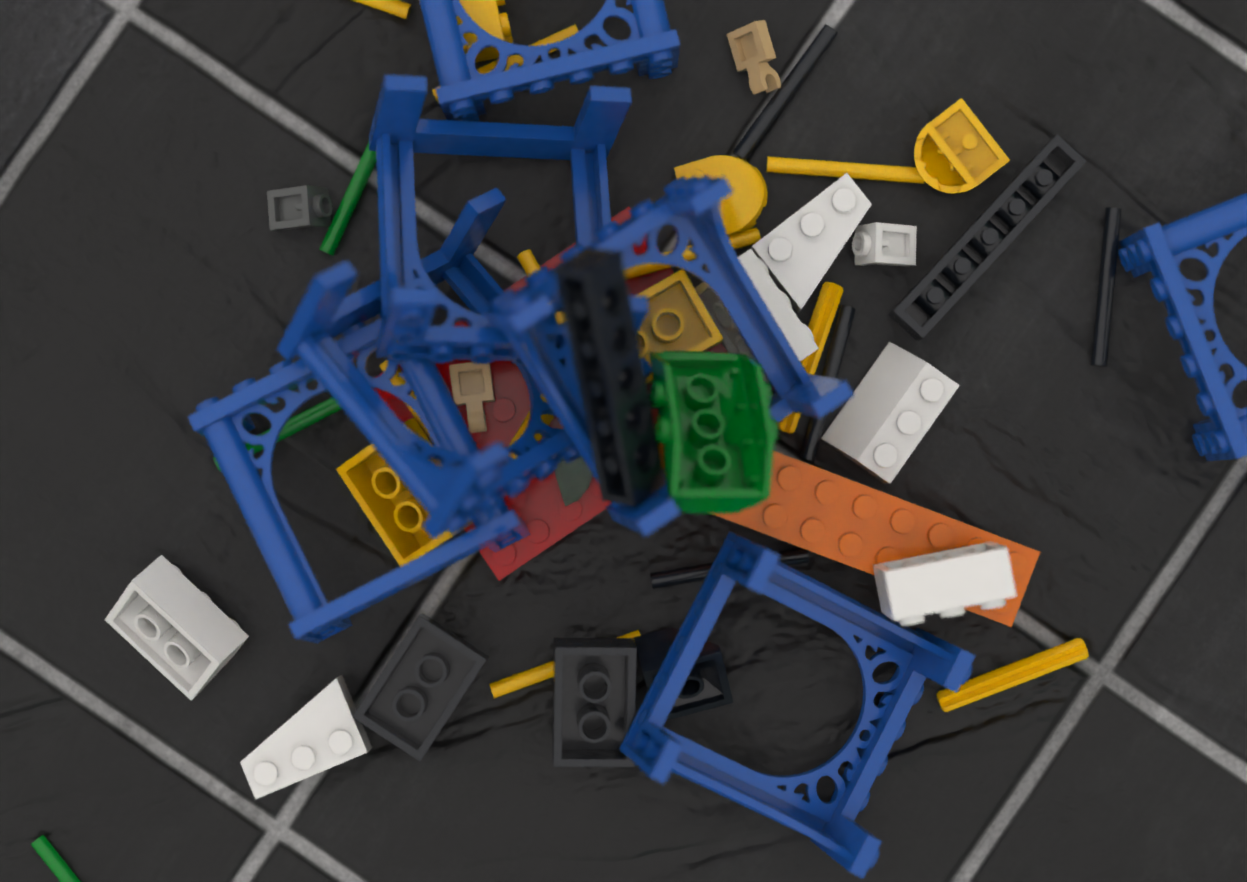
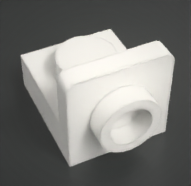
M879 222L857 226L852 240L854 264L859 266L871 264L903 267L916 266L917 226Z

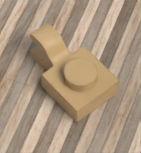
M754 21L728 33L727 38L737 71L748 72L749 86L754 95L763 91L770 93L781 88L779 75L768 64V61L775 59L776 55L766 21Z
M468 362L449 365L453 399L457 406L466 405L469 431L471 433L487 431L483 403L495 401L490 363L477 364Z

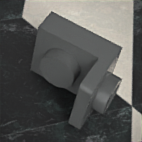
M304 185L267 191L269 228L271 231L306 227H330L332 201L329 197L328 188Z

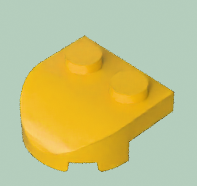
M962 98L924 126L917 137L914 148L915 165L922 179L932 188L948 194H959L974 189L1010 161Z
M727 155L710 156L674 167L677 179L685 176L686 180L693 176H697L699 179L705 175H708L709 178H726L733 190L732 194L720 202L721 218L727 235L751 229L756 225L755 221L760 216L763 207L766 206L768 197L765 180L756 167L740 157Z

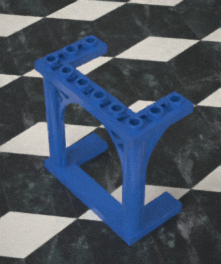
M419 0L440 87L436 88V92L446 119L478 122L479 115L486 114L483 100L490 99L491 104H499L514 99L513 93L528 89L530 94H540L553 90V83L569 80L571 85L591 81L594 79V73L609 70L610 75L626 73L634 69L633 64L635 63L639 76L648 74L649 79H658L671 75V69L678 67L680 42L677 30H671L664 0H627L626 7L632 5L633 13L624 8L616 7V0H606L599 13L582 30L562 41L540 46L513 44L489 34L471 19L459 0ZM456 17H459L463 23L458 25ZM610 17L624 20L631 29L630 37L625 40L611 38L603 29L604 21ZM472 33L477 36L478 41L465 54L463 46L469 44L463 35ZM598 36L606 46L602 47L598 44H592L591 50L585 47L584 42L588 37ZM486 47L496 48L499 51V61L496 67L489 73H479L475 68V60L478 54ZM552 49H557L561 54L559 58L551 59L549 52ZM568 50H571L575 54L569 55ZM513 55L523 57L524 62L521 67H518V63L510 66L509 70L505 71L508 57ZM541 57L542 62L536 63L538 58Z
M384 75L369 133V151H376L382 323L376 339V357H388L389 360L396 362L408 361L411 358H429L436 363H445L453 359H468L477 364L504 360L512 361L517 365H524L502 329L493 328L486 316L471 312L447 298L433 284L424 270L417 246L413 153L570 160L576 245L581 243L585 248L597 240L595 233L599 229L611 223L607 157L632 103L631 89L590 86L574 127L419 119L427 93L426 77ZM629 296L636 334L648 313L647 296ZM554 301L552 306L555 310L542 318L547 323L558 325L555 313L563 312L561 303ZM435 308L444 309L447 313V320L441 326H429ZM456 321H465L470 327H457L453 325ZM545 333L548 341L551 338L554 339L556 349L561 347L564 342L562 334ZM560 358L561 362L565 366L564 358Z
M705 175L699 179L697 176H693L687 180L685 176L680 177L663 189L666 193L665 196L654 203L651 199L639 203L629 211L632 216L620 225L616 221L607 224L595 233L596 241L585 248L581 243L575 245L560 256L562 261L565 262L586 248L621 252L624 270L641 264L661 263L682 268L700 278L718 297L756 362L762 366L764 375L775 391V394L771 396L769 410L771 418H775L777 423L792 412L821 418L854 396L845 380L808 374L744 269L730 243L721 218L720 202L733 193L725 177L709 178L708 175ZM669 224L675 229L677 239L674 249L667 255H663L657 248V235L664 225ZM644 235H646L647 251L641 255H636L633 252V245L635 243V246H640L644 240ZM688 239L692 244V247L688 248V250L692 251L696 256L691 261H686L682 256L686 250ZM703 264L708 272L702 269ZM544 266L525 278L528 285L516 292L509 289L492 299L490 303L493 308L485 312L484 315L493 328L503 330L599 484L566 322L554 325L547 323L542 318L555 310L551 304L552 301L561 303L560 294L557 293L559 289L554 268L549 270L547 266ZM545 333L562 334L564 342L561 347L556 349L554 339L551 338L548 341ZM560 358H564V360H565V367H564L563 363L561 362ZM665 468L663 472L666 484L637 506L632 507L610 502L611 504L606 509L614 522L646 537L681 513L673 499L668 497Z
M498 188L468 201L441 249L421 259L424 270L434 285L446 280L468 308L480 315H484L485 312L493 308L490 301L504 292L473 256L507 200ZM348 261L314 277L277 348L286 361L299 355L427 510L430 517L423 527L433 539L448 530L451 534H455L470 522L471 516L478 512L481 516L488 514L501 502V498L507 494L510 498L516 497L528 487L532 479L537 477L539 481H542L557 469L560 462L565 460L567 464H570L581 456L565 429H554L541 420V415L543 414L556 415L548 402L545 403L541 399L542 393L525 365H517L522 373L529 391L530 418L523 435L509 447L504 448L498 441L476 455L459 454L436 447L409 430L396 417L332 339L345 332L347 328L357 323L365 322L382 312L381 280L345 297L358 274ZM641 358L646 380L651 374L652 369L646 360ZM537 433L544 436L540 442H537L534 438V435ZM509 453L515 454L517 458L513 459ZM430 459H436L442 465H437L433 463Z
M1247 193L1164 226L1156 223L1119 241L1121 249L1118 250V255L1126 272L1131 271L1133 278L1151 271L1153 276L1150 279L1151 290L1158 302L1163 301L1169 315L1165 318L1167 330L1173 340H1179L1184 355L1180 356L1182 367L1188 378L1194 377L1200 392L1196 394L1198 407L1205 417L1209 416L1210 418L1193 424L1196 433L1192 434V440L1199 455H1205L1207 461L1233 460L1247 455V406L1240 409L1235 407L1232 401V393L1236 385L1242 380H1247V367L1236 359L1224 343L1215 321L1213 308L1214 286L1219 269L1231 249L1247 235ZM1232 234L1228 240L1224 238L1225 235ZM1215 243L1217 254L1211 258L1206 252L1197 249V247L1204 245L1206 250L1211 244ZM1189 258L1201 262L1207 271L1205 279L1202 281H1192L1185 278L1179 270L1180 262L1183 259ZM1187 290H1198L1202 296L1201 305L1194 306L1192 304L1195 299ZM1206 330H1210L1214 335L1211 342H1208L1204 332ZM1222 364H1227L1233 373V376L1225 384L1224 371L1219 372V367Z
M382 312L379 313L380 319L368 325H365L364 322L357 323L342 333L343 338L335 341L352 364L357 358V370L373 388L381 389L400 398L416 412L436 447L466 455L480 453L435 362L429 358H411L403 362L388 359L387 368L381 376L371 378L367 374L366 364L368 357L376 350V339L382 323ZM302 359L294 363L291 360H285L269 369L270 375L258 381L251 378L237 384L232 388L233 394L221 400L218 397H213L201 402L195 407L197 412L188 416L194 431L206 438L290 610L294 621L289 623L295 639L317 644L353 626L349 619L350 616L485 547L490 548L496 553L531 535L524 520L513 509L509 510L504 498H501V502L488 514L481 516L478 512L471 516L476 527L475 529L328 603L278 501L272 477V461L276 442L286 422L299 407L316 395L327 391V389ZM398 365H400L403 372L398 375L404 378L406 383L401 386H394L390 380L395 376ZM317 380V389L309 390L307 384ZM299 388L300 393H297L294 390ZM411 391L414 392L416 399L409 395ZM278 398H283L286 402L285 408L277 413L264 406L266 404H278ZM257 413L266 416L271 422V430L261 436L248 433L256 428L250 414ZM245 443L255 446L262 445L264 453L255 460L254 449L251 448L248 451ZM258 469H262V478L258 472Z
M729 531L619 750L650 778L663 784L666 783L670 773L673 772L811 838V842L847 871L864 878L867 870L871 869L878 860L879 847L882 841L854 820L858 812L863 811L867 806L870 798L869 791L876 777L880 776L885 770L888 762L887 755L894 741L902 736L906 727L905 719L912 705H915L920 700L924 691L923 683L926 677L957 693L960 686L966 683L971 675L972 662L975 655L918 627L915 631L907 626H901L899 622L893 621L886 615L778 561L780 556ZM736 581L832 629L847 643L859 665L863 683V701L857 724L847 742L833 757L809 771L784 776L760 773L663 727ZM853 635L858 636L859 639L856 641ZM867 645L875 652H877L878 647L883 649L882 652L874 654L870 659H867L865 656ZM884 662H894L897 668L889 681L879 683L873 680L872 673L878 665ZM884 692L878 706H875L874 698L876 694ZM862 730H865V732H864L862 738L860 739V737H859L860 732H861ZM848 761L849 763L841 777L838 774V769L843 762ZM822 776L831 777L835 784V791L829 802L821 801L817 795V782ZM799 784H806L805 792L808 798L807 801L802 799L804 796L802 792H794L795 788ZM784 785V789H780L777 787Z

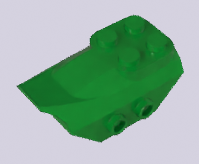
M709 351L649 352L653 375L650 398L652 406H657L659 414L656 423V438L658 443H663V461L668 494L678 509L687 513H737L756 506L770 497L774 443L777 440L778 427L776 419L771 418L770 415L771 388L768 382H764L762 366L746 354L712 353Z

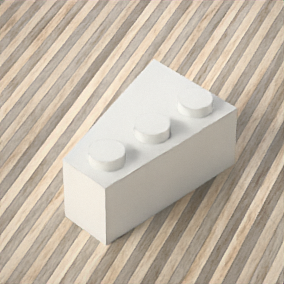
M848 173L835 181L751 247L755 255L765 262L770 277L779 290L788 296L791 305L797 313L803 308L872 205Z
M342 675L333 680L240 762L255 800L363 755L372 749L363 724L353 718L357 710Z

